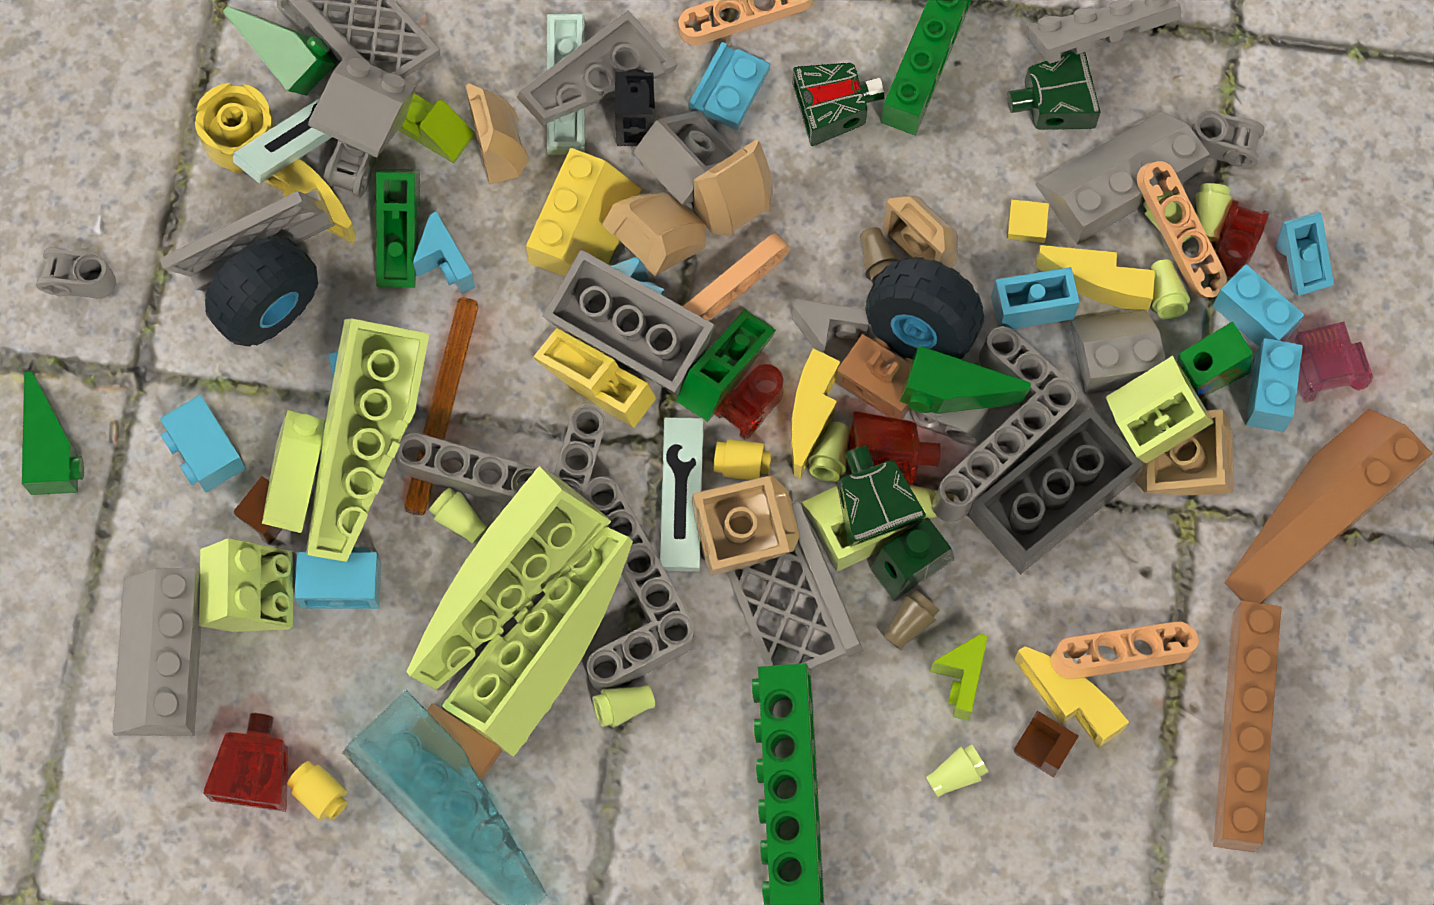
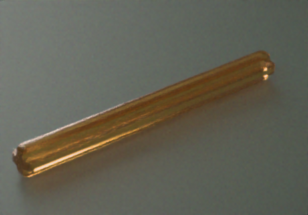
M461 297L457 301L423 435L445 440L479 308L477 301L474 299ZM420 449L418 450L416 462L425 456ZM411 477L404 504L406 512L419 516L426 513L433 483Z

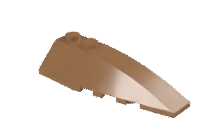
M1368 409L1312 456L1224 583L1241 601L1263 603L1416 473L1433 453L1405 424Z

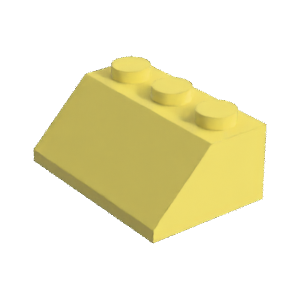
M570 148L526 244L529 264L565 277L582 249L610 265L620 240L615 235H612L602 224L613 204L623 199L640 195L642 189L607 161Z

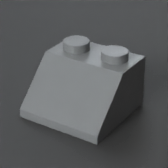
M347 54L332 72L309 119L308 126L374 157H378L405 122L416 85L405 81L397 74L379 69L362 58Z
M693 111L657 119L633 153L642 161L644 169L656 176L666 187L667 193H671L683 205L694 202V179L736 153V150L699 111Z
M1146 310L1071 320L1070 322L1085 394L1118 390L1166 360L1160 331Z

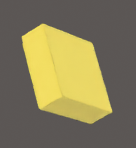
M1011 199L1007 239L1045 243L1049 203Z

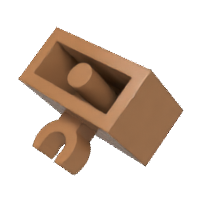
M862 334L838 367L835 383L900 424L910 410L908 404L899 401L912 359L905 358L903 360L892 353L891 348L884 341L875 337L870 339Z

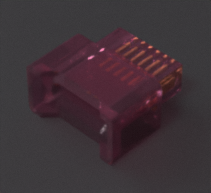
M1345 322L1297 333L1294 339L1295 343L1303 345L1298 383L1305 403L1314 401L1318 392L1347 385L1358 391L1369 386L1374 377L1362 342L1351 343Z

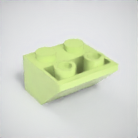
M1171 356L1106 396L1116 423L1136 457L1146 464L1214 423L1174 356Z
M837 486L801 503L836 572L879 553L885 545L910 528L909 525L850 547Z
M230 538L200 549L199 626L230 632L289 630L293 628V551Z

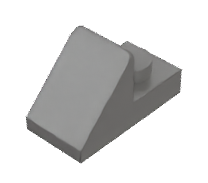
M794 298L792 320L814 349L825 354L828 332L835 333L837 337L845 340H856L862 334L867 336L869 323L864 309Z

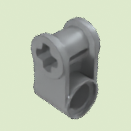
M1206 111L1197 117L1192 130L1209 152L1208 158L1228 162L1231 165L1243 168L1257 165L1259 157L1256 153L1258 140L1264 134V126L1261 123L1252 119L1237 118L1216 111ZM1201 130L1210 131L1215 138L1205 136Z
M339 140L333 155L327 163L323 180L330 188L333 186L352 191L354 196L361 198L368 187L377 157Z
M49 247L44 250L43 257L46 259L42 278H39L36 283V287L39 290L57 296L72 295L95 299L105 298L114 291L116 277L104 258L99 254L69 251L57 247ZM101 271L97 279L87 281L92 273Z
M990 408L941 414L932 412L920 413L911 409V416L916 425L921 428L948 436L959 443L976 445Z

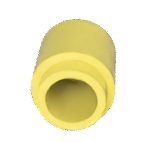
M727 439V442L717 441L714 472L723 473L724 478L741 480L761 478L762 474L769 475L771 452L764 451L765 443Z
M310 761L303 763L287 782V785L292 789L291 795L319 821L327 817L330 820L335 819L348 804V801L345 800L348 790L320 764L315 766Z

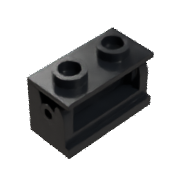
M629 69L625 72H615L617 146H638L654 124V73L645 72L640 69Z

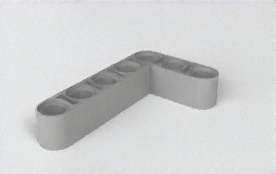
M996 327L989 332L979 353L980 365L1031 382L1030 390L1022 401V406L941 481L933 498L932 508L936 516L943 521L955 522L963 518L971 510L972 503L1021 464L1067 420L1077 402L1078 392L1074 384L1016 331L1009 327ZM994 347L1001 348L1006 354L995 351ZM1022 373L1030 374L1034 380L1027 379ZM1050 399H1057L1063 406L1054 404ZM1024 422H1030L1038 429H1031ZM998 446H1006L1012 453H1005ZM975 469H976V470H980V471H982L987 477H986V478L978 477L977 475H975V474L973 473L972 470H975ZM945 494H954L961 502H953Z
M592 405L579 407L571 416L555 473H552L582 497H585V490L591 477L606 423L602 411ZM583 420H589L594 423L597 431L592 434H584L577 428L576 424ZM420 433L404 435L396 453L398 469L409 477L447 488L450 487L453 490L508 505L517 494V485L520 482L527 481L537 469ZM409 448H418L425 456L418 462H410L405 459L403 453ZM571 456H578L585 461L586 467L579 471L569 468L565 460ZM447 459H455L461 463L462 469L457 473H448L443 470L441 464ZM485 470H493L499 475L500 481L492 485L485 484L480 480L479 474Z
M602 476L594 478L588 483L585 490V499L611 520L607 526L608 528L613 530L618 526H626L632 531L628 537L633 543L624 565L622 576L648 624L599 648L590 655L587 660L589 681L600 692L602 689L620 688L686 654L694 644V625L692 619L617 483L609 477ZM600 493H608L613 497L612 502L604 506L595 504L593 499ZM644 559L648 561L650 567L645 572L635 573L631 571L629 565L634 560ZM657 592L663 593L669 598L668 602L661 607L650 605L647 599L650 595ZM678 626L684 628L688 634L681 641H672L665 635L667 630ZM642 644L650 647L652 653L648 658L638 660L631 656L632 648ZM602 663H611L617 668L615 674L609 678H600L594 672L597 666Z

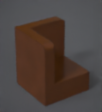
M261 476L235 508L234 514L257 531L262 540L270 545L282 531V528L262 524L269 480Z
M1036 711L1030 724L1015 746L1014 753L1054 778L1079 736L1043 713Z

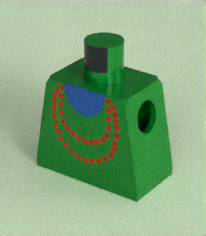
M1232 321L1178 355L1177 362L1199 399L1250 374L1253 352ZM1203 368L1206 369V371H1200L1198 369Z

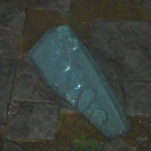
M407 689L347 744L342 754L447 861L493 904L538 905L547 896L523 851L518 848L508 831L509 827L502 815H499L489 798V792L482 780H479L470 765L469 758L464 749Z

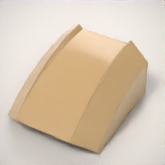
M468 83L466 91L471 117L489 185L518 178L530 160L520 140L516 125L519 120L515 110L506 100L495 93Z
M758 139L694 179V211L707 225L706 227L711 233L733 237L735 230L761 213L770 212L773 184L769 166Z
M671 193L640 194L623 199L612 205L602 224L643 262L644 266L654 276L706 247L707 225L685 204L682 205Z
M919 196L892 197L888 199L882 232L892 242L901 248L911 259L914 257H924L927 260L942 262L943 265L949 268L957 264L958 235L954 228L950 227Z
M1223 409L1207 411L1214 422L1213 424L1147 464L1141 461L1144 466L1135 482L1144 493L1211 495L1233 492L1235 484L1233 433L1230 419Z
M773 475L692 495L691 501L706 565L711 576L751 566L794 551L800 534L789 492Z

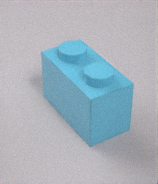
M1247 264L1220 289L1213 304V307L1230 322L1233 321L1236 327L1258 347L1264 338L1285 342L1295 332L1304 316L1299 309Z
M1072 267L996 279L991 295L997 326L1009 327L1011 329L1074 320L1080 303Z
M1263 339L1254 359L1246 426L1279 432L1286 430L1294 417L1303 345Z
M201 394L160 418L167 430L160 435L172 454L180 451L186 462L179 466L191 485L199 482L206 493L246 469L240 456Z
M353 547L347 562L306 555L307 552H297L295 600L300 608L379 609L381 561L377 552H372L371 549L365 547Z

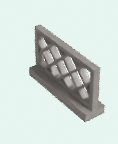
M277 0V8L300 33L310 37L314 35L326 44L329 49L327 54L336 64L333 69L349 54L364 60L368 59L373 66L375 60L396 63V70L392 73L404 79L440 55V48L394 0H378L377 6L356 4V0H351V3L329 0ZM328 10L349 13L348 25L331 23L327 18ZM354 13L376 16L374 28L353 26ZM380 17L396 18L401 23V31L379 29ZM351 35L373 38L372 49H356L350 43ZM377 39L399 41L398 53L376 51ZM403 43H420L426 51L418 56L402 54Z
M314 189L306 194L296 191L159 259L163 269L191 277L195 289L201 291L211 285L214 276L218 274L229 259L231 260L237 252L251 245L254 241L264 239L267 236L289 238L298 244L335 226L319 190Z
M797 501L792 503L800 534L794 549L797 556L790 553L779 556L771 576L752 569L753 565L738 569L743 571L740 580L735 570L729 571L727 574L765 666H774L773 658L780 645L798 652L794 664L802 663L804 656L813 658L804 663L811 670H814L846 655L851 657L864 650L806 513L800 502ZM785 558L801 564L803 572L797 586L777 578ZM749 574L769 581L761 601L747 597L744 593L743 588ZM806 579L809 583L811 591L803 589ZM775 584L794 591L786 612L767 604ZM800 594L813 598L817 602L818 608L812 622L792 614ZM749 604L758 607L755 615H753ZM764 609L783 617L775 637L760 632L758 627ZM821 615L827 628L818 624ZM789 620L809 627L801 648L781 640ZM815 629L830 635L836 648L822 655L807 650ZM764 639L773 643L770 651H768Z

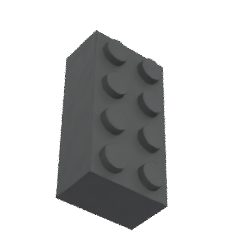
M1090 407L972 503L968 517L1021 575L1138 478L1144 464Z

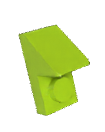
M415 93L406 120L398 130L453 164L475 136V132L445 101L439 99L433 105Z
M979 634L932 663L930 672L961 679L960 682L953 680L948 704L955 705L954 718L966 721L970 718L988 635Z

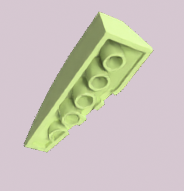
M352 318L344 319L321 447L306 555L344 562L348 561L368 517L367 513L376 494L378 495L392 458L395 457L402 436L415 413L429 333Z
M539 466L490 525L465 560L423 634L406 671L408 675L437 690L475 657L474 650L479 645L492 640L497 634L501 635L504 632L502 626L524 607L530 610L535 606L531 601L542 592V589L553 578L556 580L563 577L571 570L569 562L605 526L607 527L611 520L568 484Z
M605 526L569 562L571 570L563 577L556 580L553 578L542 589L546 595L531 610L524 607L514 617L518 623L504 637L497 634L487 644L441 707L498 746L502 751L514 757L526 743L528 737L543 716L551 709L552 704L562 692L583 658L602 622L618 585L633 541L628 536Z

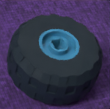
M267 236L264 239L254 241L251 245L237 252L231 260L229 259L212 279V283L205 293L206 316L216 329L235 345L251 347V345L257 346L286 329L306 309V306L315 295V290L318 288L317 267L309 256L289 238Z
M924 257L904 258L886 266L875 280L866 299L865 311L868 323L872 326V332L877 338L884 341L891 350L903 358L913 359L918 347L922 346L962 359L975 343L984 323L985 315L981 298L974 290L970 281L962 277L952 267L949 268L943 265L942 262L927 260Z

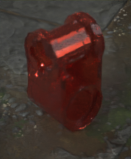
M1234 199L1221 232L1223 233L1216 250V254L1227 277H1233L1245 264H1249L1269 216V211L1263 210L1260 213L1239 206V201ZM1227 250H1234L1242 257H1233Z
M771 364L758 365L736 389L731 391L722 400L714 415L719 419L725 418L740 431V437L744 440L748 439L783 398L784 379L781 371ZM763 380H770L776 384V388L768 393L759 391L756 386Z

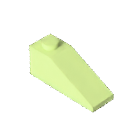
M287 410L276 443L262 524L294 532H302L326 419Z

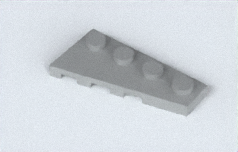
M1117 0L1111 2L1108 7L1100 9L1081 8L1069 16L1043 17L1038 20V23L1027 25L1028 39L1048 63L1051 64L1061 60L1062 52L1073 49L1075 54H1080L1091 50V42L1102 40L1112 43L1123 39L1126 30L1131 29L1134 32L1141 33L1182 19L1181 7L1176 0Z
M628 10L523 88L517 98L538 122L544 125L615 96V72L640 69L645 72L654 73V79L675 71L678 64Z

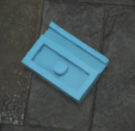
M722 42L689 101V109L701 111L704 113V116L738 130L770 71V63L742 50L731 49L727 47L726 43Z

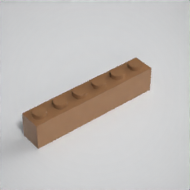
M1241 601L1233 612L1213 847L1255 852L1263 844L1282 606Z

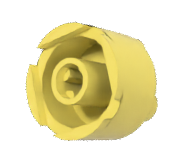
M230 83L218 85L209 90L200 99L196 108L195 128L206 154L214 163L233 173L244 172L233 163L234 152L276 126L265 97L256 88L243 84V86H231Z

